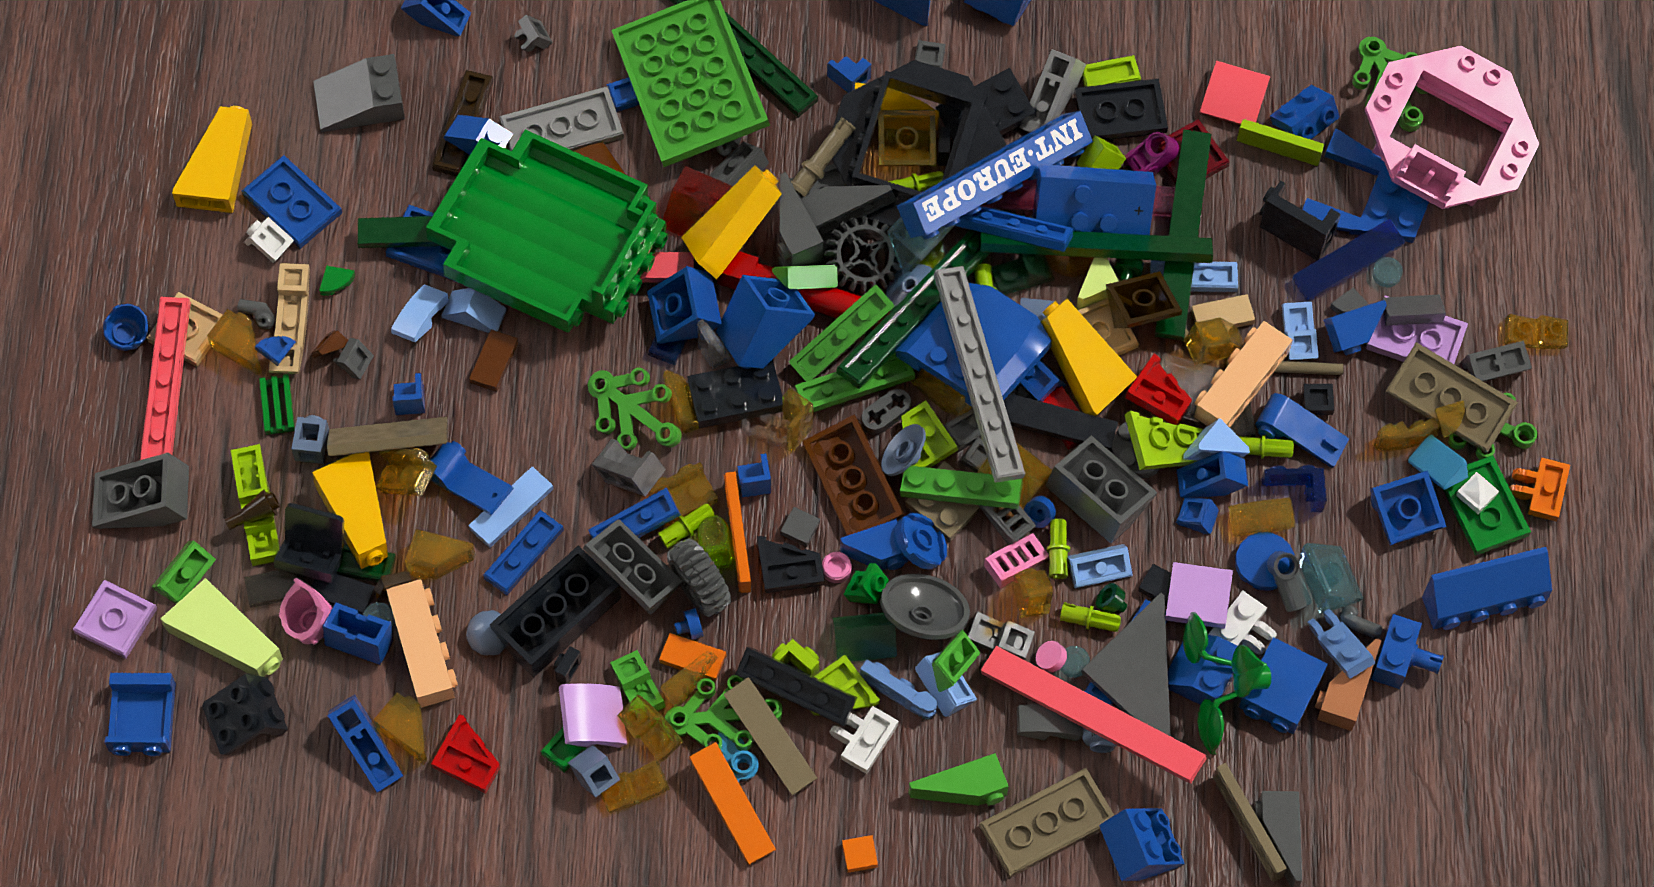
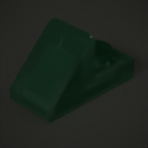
M1019 254L1016 260L991 267L995 286L1004 295L1054 281V276L1045 255Z

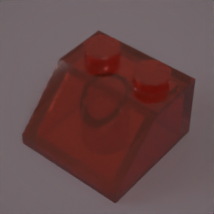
M685 166L672 189L663 220L666 221V230L683 236L733 186Z

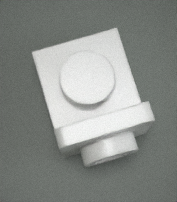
M268 217L262 223L256 220L246 231L249 237L244 243L247 246L253 244L274 263L294 240Z

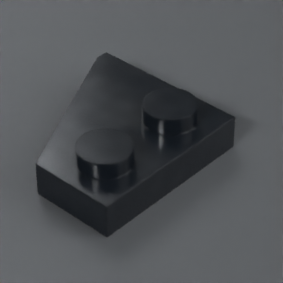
M757 536L765 593L824 585L820 553L807 549L800 550L788 543H783L782 545L768 541L764 536Z

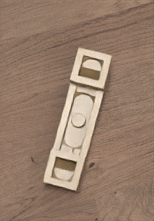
M280 263L277 286L279 296L274 336H286L295 340L296 343L278 366L270 361L269 373L299 374L307 326L309 264Z

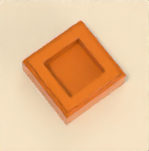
M872 835L842 840L847 873L878 868Z

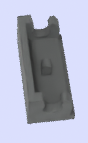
M1524 341L1468 354L1461 361L1463 369H1468L1471 375L1481 381L1532 369Z

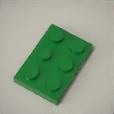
M1493 455L1467 464L1468 478L1443 490L1475 556L1530 535L1531 530ZM1476 472L1499 490L1498 495L1479 514L1456 496L1457 491Z

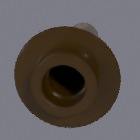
M263 489L240 512L225 519V523L232 530L245 522L277 516V509L280 508V504L273 492L267 493Z

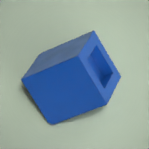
M847 56L838 64L830 60L827 63V77L849 93L855 90V82L865 84L871 78V63L862 58L856 64Z
M415 373V382L394 384L392 401L396 415L425 413L424 384L421 373Z
M766 453L760 454L761 463L737 466L742 497L771 493V477Z

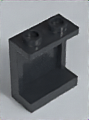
M1280 181L1276 188L1271 186L1263 198L1265 204L1259 213L1262 216L1260 228L1319 261L1334 239L1341 214L1331 208L1323 221L1282 198L1286 185L1285 182Z

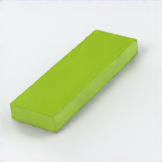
M1246 119L1242 120L1237 137L1238 142L1315 166L1319 165L1324 148L1323 143Z

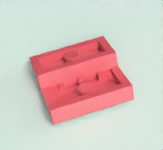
M1216 61L1200 114L1241 125L1243 119L1256 123L1271 76Z

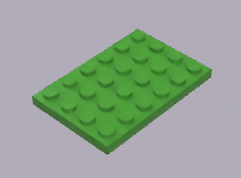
M687 0L611 30L664 167L770 126L720 0Z

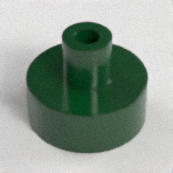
M1116 259L1113 270L1117 275L1121 276L1120 281L1142 276L1144 262L1136 259Z
M1115 583L1107 584L1096 598V607L1103 612L1111 614L1116 611L1123 613L1127 608V603L1124 602L1125 591Z

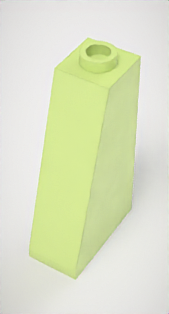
M206 578L160 618L165 630L170 634L250 675L263 677L271 675L279 668L283 660L279 648Z

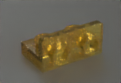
M419 448L379 451L378 454L389 463L382 471L376 488L383 494L422 496L437 467L428 459L429 455Z
M701 462L695 465H685L679 469L677 474L669 478H659L649 491L650 497L667 488L683 517L703 504L707 503L711 506L718 502V497L704 474V467ZM677 517V518L673 519L672 521H670V522L664 524L665 528H667V527H669L670 525L674 524V522H676L677 520H679V517Z

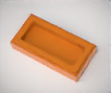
M669 633L659 658V663L702 678H709L716 682L727 654L726 651Z

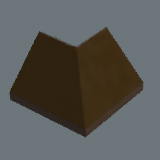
M1160 271L1106 284L1114 328H1131L1182 315V310Z

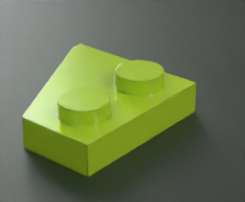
M926 400L901 416L903 429L909 425L918 424L926 432L921 457L913 466L931 468L958 451L957 445Z
M846 655L814 676L858 697L852 710L876 706L880 702L879 698ZM811 711V713H812L814 716H815V715H819V714H817V713Z

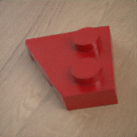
M1153 354L1127 391L1125 398L1163 420L1178 425L1189 409L1192 399L1184 389L1179 387L1178 381L1172 373L1167 374L1162 368L1159 356Z
M461 714L458 715L431 763L432 768L485 794L501 768L499 762L488 751L484 742L478 734L476 735L467 723L466 718Z

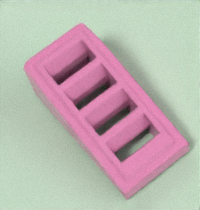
M1032 533L985 558L984 567L1001 589L1048 560L1049 554ZM1031 544L1038 553V556L1033 557L1026 546ZM1021 550L1028 561L1024 562L1017 552ZM1012 556L1018 566L1014 567L1008 558ZM1003 561L1009 571L1005 572L999 563Z

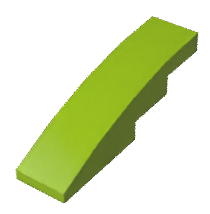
M260 444L231 450L241 509L263 489L270 493ZM274 516L245 522L244 529L247 535L252 566L274 562L280 549Z

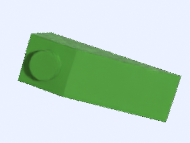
M996 753L910 782L908 793L910 798L977 806L987 803L990 806L1004 800L1009 786Z

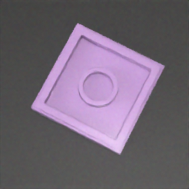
M1173 562L1165 620L1187 623L1190 613L1196 612L1205 626L1225 629L1233 570Z
M104 580L76 623L73 631L75 634L127 659L156 612L157 606Z

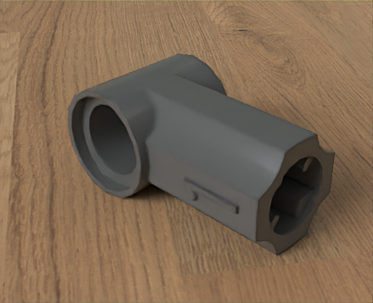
M1277 551L1271 554L1267 561V568L1274 577L1286 611L1299 610L1311 604V598L1300 572L1298 558L1284 551ZM1286 557L1289 560V568L1286 572L1280 573L1277 567L1278 562Z

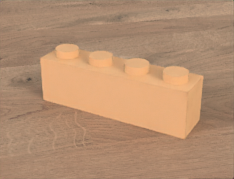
M1265 321L1262 322L1258 329L1253 327L1245 337L1244 342L1246 344L1241 350L1236 348L1229 357L1228 367L1224 371L1220 369L1211 381L1213 386L1208 392L1203 390L1194 403L1197 406L1194 417L1207 426L1220 418L1230 428L1289 354L1293 340Z
M419 579L386 589L419 707L422 708L455 698L453 687H457L458 684L454 670H447L445 660L450 659L446 642L439 643L437 633L442 632L438 614L432 616L429 606L435 605L430 588L424 589L422 580Z

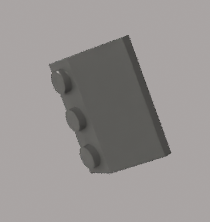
M1092 435L1054 466L1045 485L1110 543L1130 528L1157 494L1151 486Z
M617 519L583 547L585 552L650 615L667 602L683 582L620 519Z

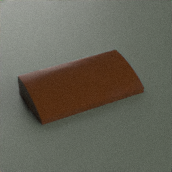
M855 414L802 441L847 536L895 519L898 522L901 518L905 517Z

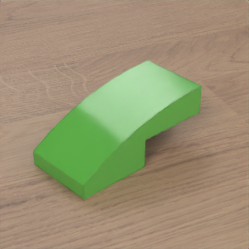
M638 650L610 662L613 672L638 720L665 708L664 700L651 679L650 672Z

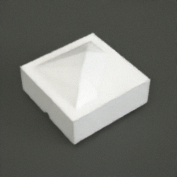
M1476 472L1457 491L1456 496L1479 514L1498 495L1499 490Z

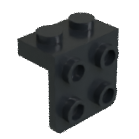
M289 503L285 509V540L274 559V568L331 583L343 560L344 518L333 513Z
M244 674L203 703L204 713L218 750L222 755L231 754L259 734L280 736L288 731L284 720V712L278 705L274 694V686L268 677Z

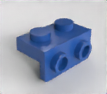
M1311 84L1271 114L1270 118L1272 124L1297 136L1312 139L1339 118V113L1334 96Z

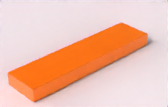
M736 471L727 472L724 475V486L739 592L748 593L751 592V579Z
M715 742L689 756L691 764L747 864L750 865L774 852L776 848L717 743Z

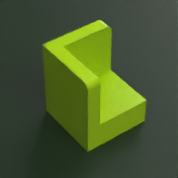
M1095 135L1092 139L1093 142L1087 146L1077 161L1079 167L1119 170L1126 158L1117 146Z

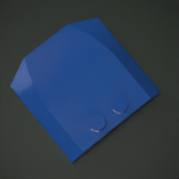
M968 283L1003 400H1005L1052 347L1051 339L1037 315L991 286ZM940 301L897 348L896 357L917 371L923 368L964 395L965 402L972 406L942 302Z

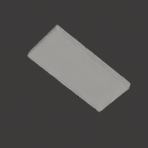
M608 86L499 116L501 126L513 133L507 143L510 151L513 150L525 129L572 151L601 142L606 144L624 138Z

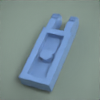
M1327 609L1323 612L1325 620L1332 626L1326 632L1323 631L1315 619L1312 618L1307 622L1311 631L1317 637L1319 644L1349 679L1375 664L1372 654L1343 622L1339 621L1332 610Z
M867 659L860 668V675L871 687L919 717L922 716L925 720L935 716L938 701L929 692H917L912 683L904 678L897 679L889 674V669L879 662L872 663Z

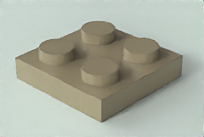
M945 461L937 468L955 470ZM908 498L905 501V506L913 513L922 514L934 522L933 528L937 532L941 531L949 542L981 510L978 505L918 498Z

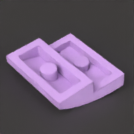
M562 684L559 686L565 744L587 748L595 744L620 748L627 744L620 687L603 684Z

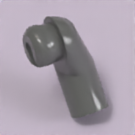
M239 299L238 313L253 315L257 326L262 329H269L274 325L275 317L266 303Z
M1351 605L1344 606L1342 614H1340L1341 622L1348 628L1370 638L1378 639L1382 633L1381 625L1359 617V611L1356 607Z

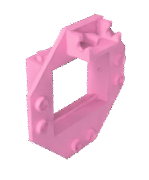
M1463 46L1389 62L1364 109L1377 141L1372 153L1381 157V160L1385 162L1391 181L1441 209L1465 203L1473 206L1478 200L1516 191L1539 145L1511 72ZM1415 86L1502 132L1477 184L1463 177L1466 171L1416 144L1409 148L1390 137Z

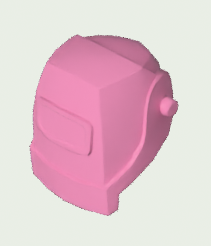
M295 578L293 580L295 583L286 593L281 603L279 618L285 632L289 636L301 641L303 644L315 645L324 637L323 625L332 607L318 591Z

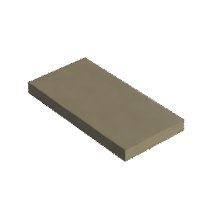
M1417 342L1385 392L1387 395L1485 453H1488L1518 404L1517 401Z
M447 417L330 429L327 442L328 455L337 456L446 444L448 440Z
M1087 768L980 822L979 827L1006 874L1011 878L1101 831L1099 825L1113 817L1114 813Z

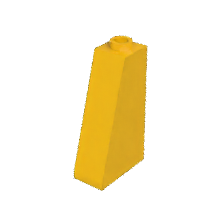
M220 106L173 188L172 194L177 207L233 213L252 127L248 109L240 106Z
M754 165L681 237L697 263L715 279L723 273L782 195L776 186L779 181L767 169L762 172Z
M1068 299L1060 304L1054 301L1042 312L1045 317L1040 322L1051 339V350L1082 412L1096 416L1129 386L1137 376Z
M369 452L351 454L312 472L315 487L328 511L344 518V539L360 568L363 569L367 566H375L388 557V551Z

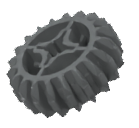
M863 216L859 225L856 218H851L850 227L845 222H842L839 225L841 232L833 230L831 233L835 240H827L826 245L833 250L825 251L824 257L832 258L833 260L825 265L837 266V276L839 275L842 278L838 286L842 287L848 282L850 284L848 292L850 293L855 290L856 286H859L860 295L865 294L866 286L870 290L877 284L881 289H885L887 287L886 280L892 282L895 279L891 271L898 272L901 266L893 262L902 259V254L894 253V251L901 247V244L891 243L896 237V233L893 232L887 236L885 232L889 226L884 224L881 229L877 228L878 219H874L871 225H868L867 217ZM855 234H866L872 236L877 241L867 244L860 237L856 238ZM847 239L850 244L848 247L851 250V258L843 263L841 248L844 240ZM883 248L885 252V265L880 273L877 269L878 264L875 260V254ZM874 249L866 258L867 262H865V259L862 261L859 259L853 263L858 257L860 250L863 253L864 250L868 252ZM861 268L867 274L870 273L872 277H859L852 274L849 270Z
M690 538L680 541L667 552V562L670 565V569L683 581L679 586L701 614L710 617L713 614H718L731 603L730 592L724 582L725 579L719 572L720 570L717 569L714 561L711 560L708 553L696 541Z

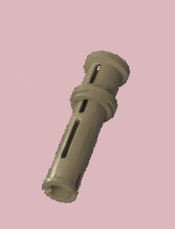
M840 118L811 159H806V161L802 162L801 170L791 181L796 192L801 196L806 197L817 180L823 179L825 174L823 170L856 129L850 122L845 121L844 118Z

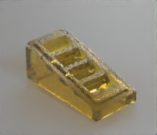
M706 651L661 685L660 689L674 707L684 703L698 682L715 663L717 656L715 653Z

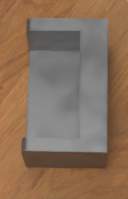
M615 439L609 441L592 463L606 483L642 496L648 494L666 470L653 452L647 451L642 458L630 455L624 450L618 440Z

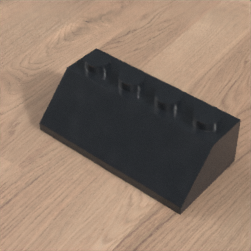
M578 545L490 624V627L511 656L534 678L621 599L620 585Z

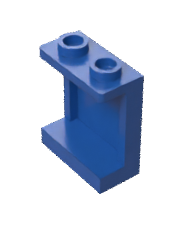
M1273 637L1261 660L1270 668V687L1268 689L1252 690L1248 696L1241 699L1239 708L1250 718L1257 720L1261 718L1271 723V726L1279 732L1294 734L1328 664Z
M110 673L109 685L112 689L109 733L105 737V745L108 751L118 756H128L131 752H143V754L148 756H159L162 752H170L176 687L172 674Z

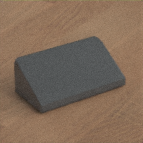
M743 141L706 178V181L725 195L754 165L762 171L769 162L761 148Z
M1440 294L1382 298L1387 304L1383 312L1385 326L1441 323L1446 315Z

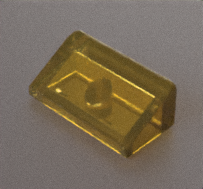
M664 371L663 384L671 389L670 403L682 433L686 434L699 429L686 379L671 371Z

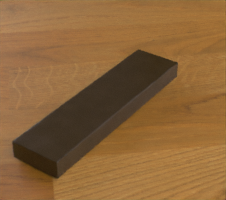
M469 70L465 71L432 164L433 171L458 176L466 162L468 153L448 142L443 137L457 115L482 116L494 82L493 76Z

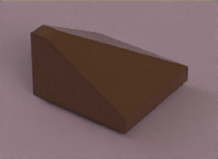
M334 330L322 339L313 350L311 356L316 358L342 349L347 344L348 339L338 330Z

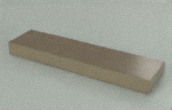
M749 677L724 693V696L792 796L818 779Z
M1224 763L1216 767L1213 780L1271 881L1275 882L1283 878L1287 868L1228 765Z

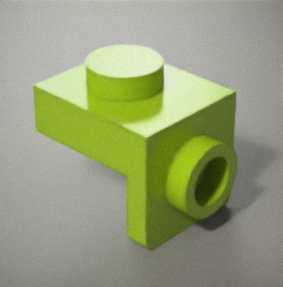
M793 638L787 645L782 643L772 654L773 658L786 664L790 661L799 670L813 677L820 672L818 655L807 646L803 648Z

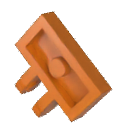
M1541 457L1537 472L1521 468L1513 470V479L1527 484L1534 483V488L1517 484L1509 486L1515 498L1522 500L1531 499L1528 515L1557 522L1570 465Z

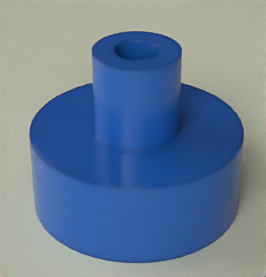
M1043 496L1034 497L1024 507V511L1034 522L1036 528L1047 526L1056 515L1054 504Z
M696 609L683 611L684 621L674 623L677 635L688 632L691 640L703 637Z

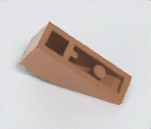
M1375 639L1366 647L1372 654L1374 661L1382 641L1379 639ZM1374 665L1351 679L1341 671L1329 683L1326 692L1320 691L1315 704V708L1320 709L1317 720L1352 731Z

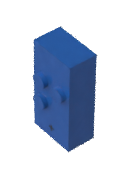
M1038 164L1032 218L1074 228L1073 231L1150 235L1156 192L1153 172Z

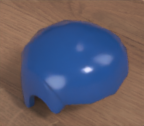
M122 304L113 307L103 324L105 340L111 347L121 351L138 348L144 342L148 333L147 316L140 307L132 304Z

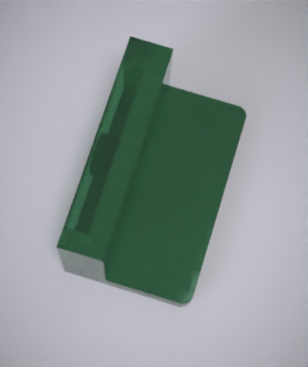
M884 613L832 618L837 660L846 655L850 662L897 656L895 626L887 619Z

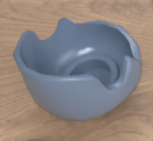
M494 610L482 611L469 621L466 639L470 647L477 653L486 656L499 655L506 648L490 627V624L501 613Z

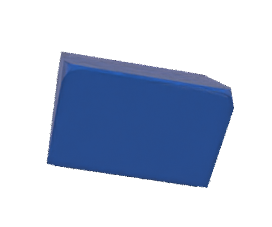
M1185 497L1176 523L1204 534H1211L1219 509L1211 499Z

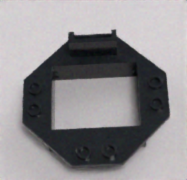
M913 60L891 72L885 71V75L843 95L833 126L834 128L842 117L856 128L832 158L845 185H890L897 200L867 215V219L870 221L878 219L879 224H887L889 227L907 232V229L897 206L918 195L921 191L861 173L888 88L963 111L942 181L1006 146L1002 135L984 105L985 101L980 98L969 76L917 60Z

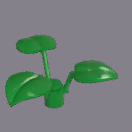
M1191 612L1183 636V647L1187 659L1191 663H1199L1202 657L1205 660L1232 666L1234 672L1233 684L1235 692L1213 700V703L1210 699H1204L1198 712L1197 725L1201 741L1212 755H1216L1215 751L1220 745L1224 732V720L1222 712L1218 708L1219 705L1235 697H1246L1252 690L1268 689L1271 684V671L1267 664L1257 658L1250 648L1245 645L1237 646L1232 661L1209 655L1205 651L1208 645L1206 627L1198 614Z

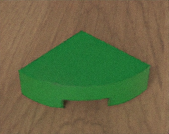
M326 265L319 290L320 295H334L335 292L349 286L355 278V270Z

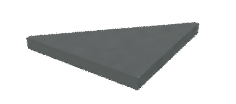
M1160 593L1082 669L1081 673L1123 712L1170 736L1164 594Z

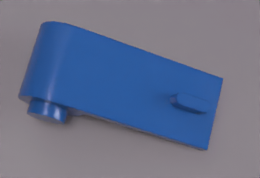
M1278 393L1270 396L1255 423L1260 436L1265 435L1266 439H1279L1285 436L1331 468L1336 465L1349 441L1348 437L1292 399Z
M452 441L451 443L442 444L422 467L423 473L438 486L492 515L514 489L512 485L470 463L464 455L466 450L459 443Z

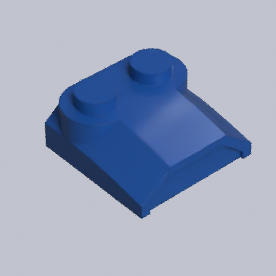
M1428 470L1370 489L1371 505L1378 512L1390 545L1447 527Z

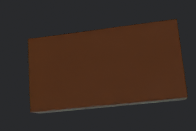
M491 329L470 375V383L497 392L519 343L518 338Z

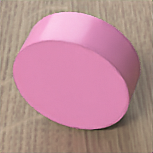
M832 552L823 559V575L829 582L842 583L851 575L852 564L849 557L844 553Z
M1056 641L1045 642L1036 653L1037 665L1049 673L1060 670L1067 659L1066 649Z

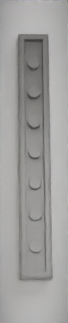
M964 267L935 270L934 279L994 482L1022 479L1025 476V470Z

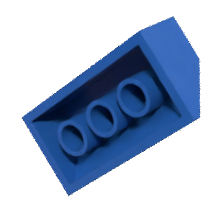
M1546 547L1431 575L1422 599L1433 629L1443 627L1444 630H1449L1459 626L1461 622L1471 620L1473 623L1486 620L1489 615L1500 613V615L1504 616L1517 611V608L1525 606L1537 608L1544 605L1552 592L1548 550Z

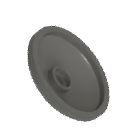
M905 574L895 577L886 584V588L883 589L881 594V608L887 619L902 632L920 639L941 640L955 636L966 627L970 616L969 604L964 595L950 583L930 575Z

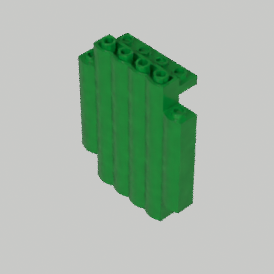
M526 129L512 151L480 138L426 226L428 240L451 250L443 264L445 277L567 333L570 332L573 326L578 327L580 325L584 311L611 324H614L618 317L623 318L629 306V302L626 301L631 294L636 295L642 284L640 277L645 271L649 272L655 262L654 253L657 249L662 250L668 239L666 221L658 218L659 216L656 215V202L648 197L647 184Z

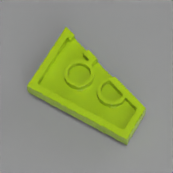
M1129 411L1124 415L1139 470L1185 466L1198 461L1184 460L1183 454L1203 429L1181 423L1178 425L1163 422L1162 418L1154 416L1151 419L1139 416L1138 412Z

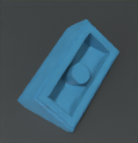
M1429 435L1408 459V463L1420 472L1428 470L1430 479L1443 490L1468 478L1466 460L1433 435Z

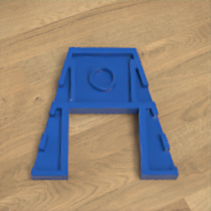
M1335 128L1325 157L1377 176L1361 217L1309 198L1306 199L1302 210L1323 221L1332 208L1341 214L1336 230L1349 231V234L1360 236L1361 233L1377 235V238L1413 243L1429 201L1392 182L1385 162L1381 160V157Z

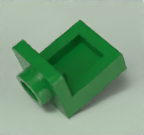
M869 563L866 571H855L843 595L849 602L877 604L889 579L876 563Z

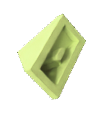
M1094 257L1078 295L1077 310L1108 298L1106 284L1119 281L1107 258Z

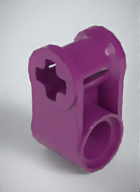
M1160 132L1152 133L1136 148L1130 150L1125 155L1124 165L1129 166L1132 171L1153 172L1155 177L1163 167L1176 158L1179 152V145L1174 138ZM1165 141L1166 147L1163 152L1159 153V145Z

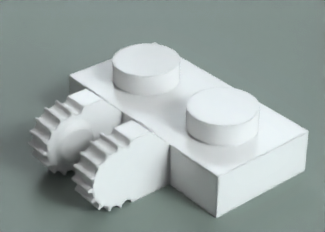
M1242 591L1228 609L1225 629L1214 627L1208 635L1219 636L1237 646L1242 643L1256 654L1262 655L1266 650L1265 645L1254 636L1248 634L1251 630H1254L1270 641L1273 637L1277 636V633L1266 623L1259 621L1265 614L1267 607Z
M872 706L864 720L852 713L850 714L846 724L857 729L854 735L834 725L829 732L834 738L844 744H848L841 754V759L867 774L894 733L899 721Z

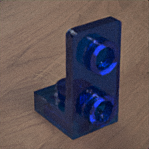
M1313 465L1288 469L1284 466H1272L1264 470L1261 479L1262 486L1305 485V501L1310 502L1311 512H1323L1327 501L1324 468H1316Z

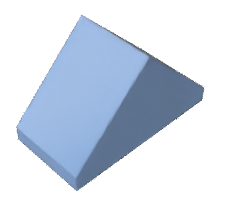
M471 288L451 292L448 299L449 302L446 304L441 316L444 319L489 333L491 329L498 331L506 313V308L493 298Z
M1219 418L1202 430L1183 455L1184 460L1199 461L1220 451H1225L1241 458L1249 454L1250 451L1249 447Z

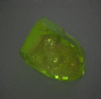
M718 515L706 517L698 528L699 545L708 553L717 569L729 567L734 561L730 528L727 522Z

